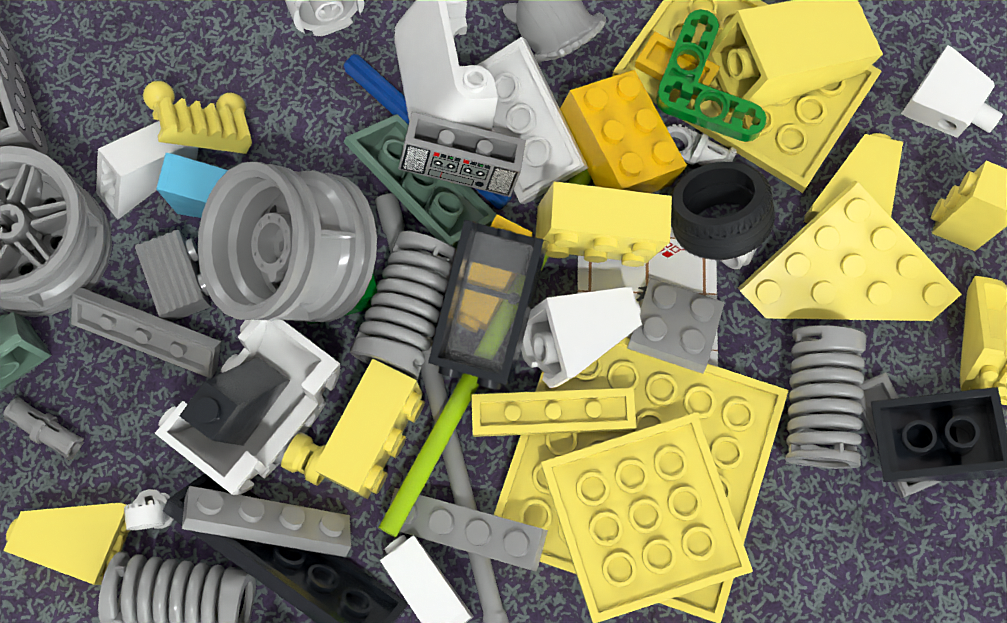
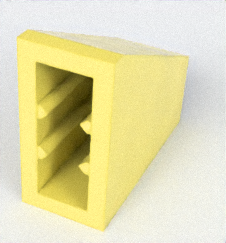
M865 134L805 214L804 222L809 223L853 181L859 182L891 217L903 142L892 140L886 134Z
M109 503L21 511L19 517L10 524L7 530V544L4 551L93 585H101L110 560L116 553L121 552L130 531L126 530L124 506L127 504Z

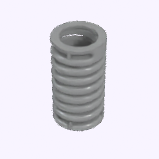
M401 231L398 234L392 249L393 253L388 258V266L382 272L383 279L376 286L377 294L371 299L372 307L366 311V321L360 325L359 332L350 349L351 355L368 365L372 359H375L413 379H418L421 367L418 365H422L425 361V355L422 351H428L431 346L430 341L426 337H433L436 333V327L433 324L438 323L441 312L439 310H442L444 296L457 251L455 248L436 238L417 232ZM422 249L430 250V251H432V253H429V252L424 251V250H422ZM439 253L446 257L437 256V254ZM379 335L385 336V337H387V338H389V339H391V340L384 339V338L380 337Z
M818 325L795 329L792 332V337L797 344L791 349L795 359L790 364L793 375L789 381L792 390L788 398L791 402V406L788 408V415L791 420L787 424V430L790 435L786 438L789 453L786 454L785 460L792 464L829 469L858 468L861 466V455L857 452L856 446L861 444L862 437L858 433L841 431H858L863 425L861 419L855 416L863 412L862 404L857 401L864 397V391L858 385L863 384L865 378L860 370L865 367V361L861 357V353L866 350V335L861 331L839 326ZM822 335L821 339L810 338L811 336ZM810 428H819L833 431H818ZM813 444L833 445L834 449L824 448Z
M118 552L110 560L101 584L98 604L100 623H215L218 618L217 623H250L256 593V579L244 570H238L236 567H228L225 570L222 565H214L210 569L207 563H198L194 567L191 561L184 560L179 564L176 559L169 558L163 561L161 557L155 556L147 560L144 555L140 554L130 558L127 553ZM120 576L123 577V582L117 603V586ZM245 589L244 605L239 617L241 599Z

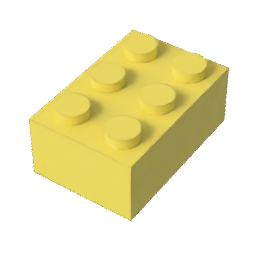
M554 181L537 206L535 238L549 241L548 250L546 251V256L566 258L570 254L584 256L585 261L594 263L613 259L622 260V265L644 266L645 263H648L670 243L672 196Z
M372 359L313 470L326 479L366 499L369 498L371 492L378 494L388 475L387 472L383 471L390 456L397 458L405 444L406 436L402 435L408 421L415 423L424 407L425 401L421 400L422 391L417 380Z

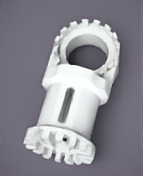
M673 124L667 127L671 137H676L683 141L685 150L679 152L686 163L692 166L696 163L703 166L715 162H733L737 149L731 147L728 150L708 140V135L704 133L701 135L688 129L686 126L682 127L681 124L678 126Z
M151 489L139 493L132 504L124 506L126 530L163 529L170 526L174 519L163 512L170 496Z

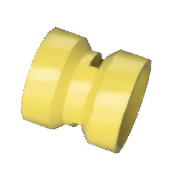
M299 432L289 444L283 456L281 467L292 473L300 472L304 474L305 480L318 486L325 477L313 469L326 445L318 446L313 443L311 437Z

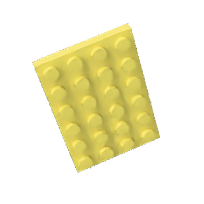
M663 0L614 69L613 76L635 69L652 102L657 104L656 97L661 81L635 68L637 58L654 31L677 42L687 16L695 10L702 9L710 11L718 19L717 38L738 10L768 4L761 0ZM698 24L691 43L699 44L701 36L705 31L706 26L704 24ZM871 65L863 74L763 107L762 109L767 118L766 125L759 137L753 141H739L690 122H685L727 148L733 147L737 149V154L803 193L882 71ZM716 76L710 87L723 91ZM675 89L668 93L670 94L669 101L676 103L677 99L680 98V92ZM692 98L688 105V109L691 110L693 109V105L695 103V100ZM704 101L700 105L702 113L707 117H717L721 114V108L715 101ZM730 108L724 120L726 123H729L733 114ZM745 115L742 120L743 128H750L752 125L751 116Z

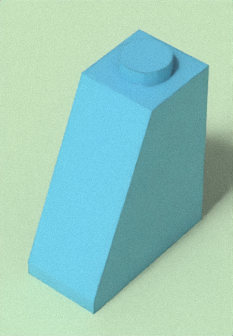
M166 153L156 190L177 214L201 218L209 194L218 180L228 170L179 155Z

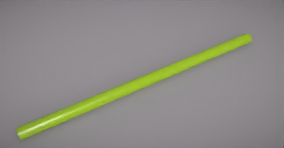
M586 169L570 178L568 183L588 186L592 178ZM546 254L542 265V269L549 258L548 256H546ZM517 274L507 294L516 292L521 297L526 275ZM506 299L502 301L473 355L491 360L494 359L515 320L519 303L510 304ZM465 373L462 374V378L458 381L378 527L380 530L393 537H397L472 399L471 394H475L479 386L477 384L478 377Z

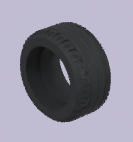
M715 162L703 165L682 177L670 193V196H672L671 224L674 236L685 251L699 258L727 260L743 256L762 245L772 232L775 222V211L771 186L762 173L748 165L737 162ZM735 203L746 206L739 212L726 217L706 218L698 216L703 210L718 204Z

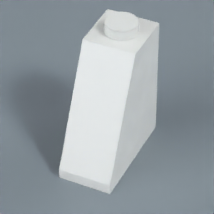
M159 121L98 148L96 194L113 215L120 219L156 191L166 153L197 160L199 147L158 142L157 136L161 130Z
M402 535L384 549L388 555L380 561L421 623H467L474 617L416 536L413 535L407 540L405 535Z

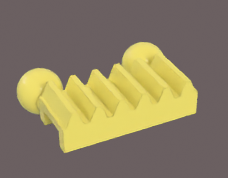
M153 81L145 87L143 92L144 102L150 109L154 110L152 113L153 119L160 122L161 130L157 136L158 142L243 154L248 152L252 140L244 114L246 105L238 94L225 93L217 100L216 108L214 103H210L206 108L202 109L200 101H195L190 107H187L186 101L183 98L176 104H173L175 99L174 91L166 82Z

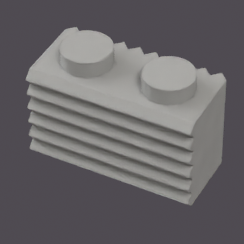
M174 230L172 233H166L163 236L153 238L150 241H144L142 244L135 246L160 318L173 322L211 307L208 298L209 293L205 288L202 275L199 273L195 262L199 258L198 248L193 238L187 240L179 230Z

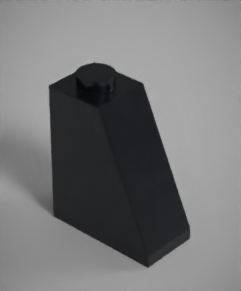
M257 357L205 380L179 416L212 441L244 446L290 380Z

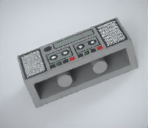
M412 111L398 169L511 197L521 173L526 140Z

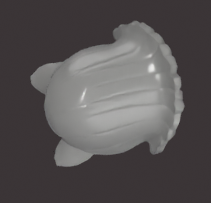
M519 0L518 3H508L502 6L507 20L517 25L521 36L527 40L529 46L535 51L534 57L538 64L542 61L564 57L571 53L572 50L580 48L581 45L594 38L606 23V17L602 13L589 14L582 0Z

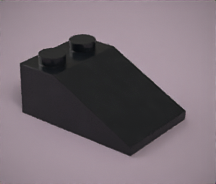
M998 387L871 401L883 482L967 481L1007 477V430Z

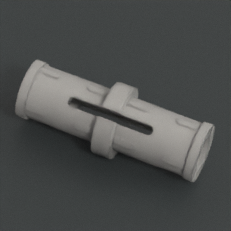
M19 397L12 400L4 410L3 418L6 421L13 423L30 434L29 438L37 444L44 443L67 460L74 458L84 443V438L57 423L58 420L50 413L43 414Z

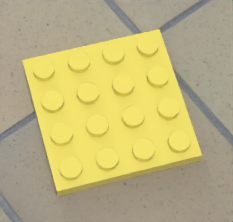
M697 412L541 462L592 623H598L753 572Z

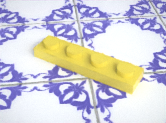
M634 388L471 394L473 437L629 431L636 429Z

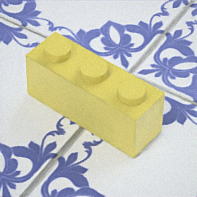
M985 161L974 173L968 171L960 186L954 185L946 200L941 198L937 202L931 215V219L936 221L932 234L976 251L1007 227V169Z

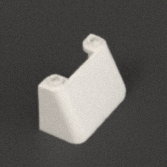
M415 0L395 27V47L409 121L413 111L492 131L498 100L494 78L486 68L481 66H459L454 37L458 33L459 35H464L467 32L465 18L467 0Z

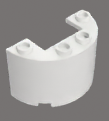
M245 320L241 325V333L238 336L244 349L239 355H232L221 369L223 373L258 357L290 380L244 446L210 440L179 416L187 406L184 401L178 407H171L165 412L159 421L160 428L155 432L157 436L232 495H240L252 489L254 483L250 481L257 474L266 478L282 462L283 456L293 438L299 432L305 434L319 416L326 404L322 394L326 388L330 391L335 388L340 374L339 362L283 320Z

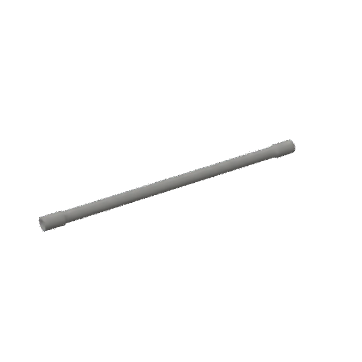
M393 193L377 197L375 202L382 230L386 234L390 253L392 254L396 238L401 231H404L405 224L398 198ZM426 337L430 341L431 346L428 351H422L425 355V361L419 366L421 367L435 424L449 399L443 376L438 373L439 366L428 363L433 338ZM455 429L442 452L455 505L477 510L460 441ZM468 552L483 610V622L509 623L507 613L502 606L490 558Z

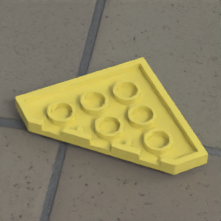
M853 181L738 287L739 291L765 318L932 321L962 295L857 181Z

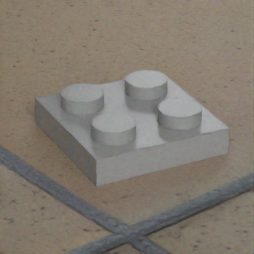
M650 278L640 307L642 325L632 332L627 349L703 374L709 361L725 302Z

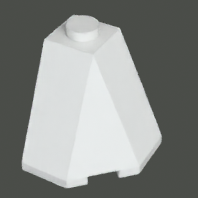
M632 287L549 297L531 309L521 346L524 361L531 368L539 367L544 372L542 380L550 388L558 387L578 375L642 325L640 306L635 300Z

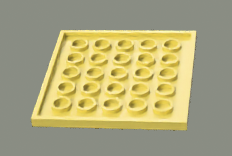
M628 337L621 340L578 375L558 387L550 388L542 380L544 374L542 371L535 392L634 388L636 429L629 431L520 435L494 515L548 530L540 562L576 574L541 462L697 412L744 544L789 390L711 364H707L702 374L627 349L630 341ZM734 578L659 603L714 623H721Z

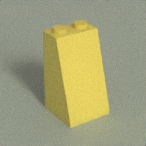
M791 0L738 10L715 39L708 58L711 62L721 66L717 79L723 92L753 102L763 108L863 74L883 53L858 0Z

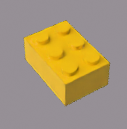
M635 69L569 91L560 110L586 161L587 170L596 187L653 193L672 185L686 168V162Z

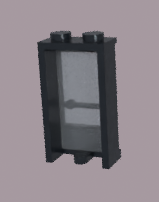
M464 220L428 361L429 364L439 366L438 373L459 379L462 378L463 373L478 377L477 384L493 389H500L501 384L513 383L549 241Z

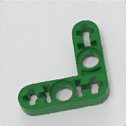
M695 10L685 19L659 85L656 97L657 105L661 111L673 117L739 141H753L759 137L766 125L767 118L764 110L753 102L698 83L716 38L719 23L716 16L710 11ZM701 23L706 27L697 45L691 42L696 27ZM684 54L692 55L697 60L698 66L694 70H684L678 65L677 58ZM673 89L680 91V98L677 99L676 103L669 101L670 94L668 93H671ZM692 95H696L698 97L695 100L693 109H688ZM708 100L715 101L721 108V114L717 117H707L701 111V103ZM729 108L734 109L729 123H726L724 120L729 112ZM745 115L752 117V125L749 129L742 127V120Z

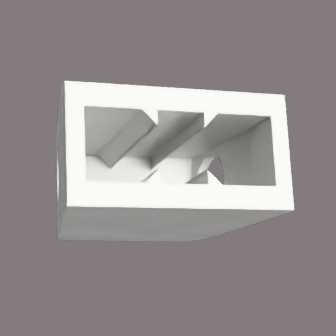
M949 45L938 57L901 113L910 119L956 138L962 134L970 123L990 133L1003 115V113L984 103L995 86L994 82Z

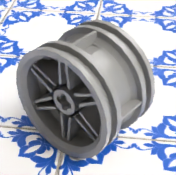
M17 146L0 147V308L10 313L14 311L19 315L29 317L53 315L72 307V293L79 287L92 291L100 282L108 267L112 250L111 228L107 216L98 202L49 156L31 148ZM52 199L57 201L56 203L47 204ZM22 267H33V270L28 274L21 275L20 273Z
M262 162L241 163L229 169L218 180L209 194L202 212L198 232V258L203 282L214 304L224 314L235 319L330 322L342 318L357 305L365 294L372 278L376 261L377 234L374 216L368 200L358 186L348 178L337 174L313 170L297 172L280 165Z

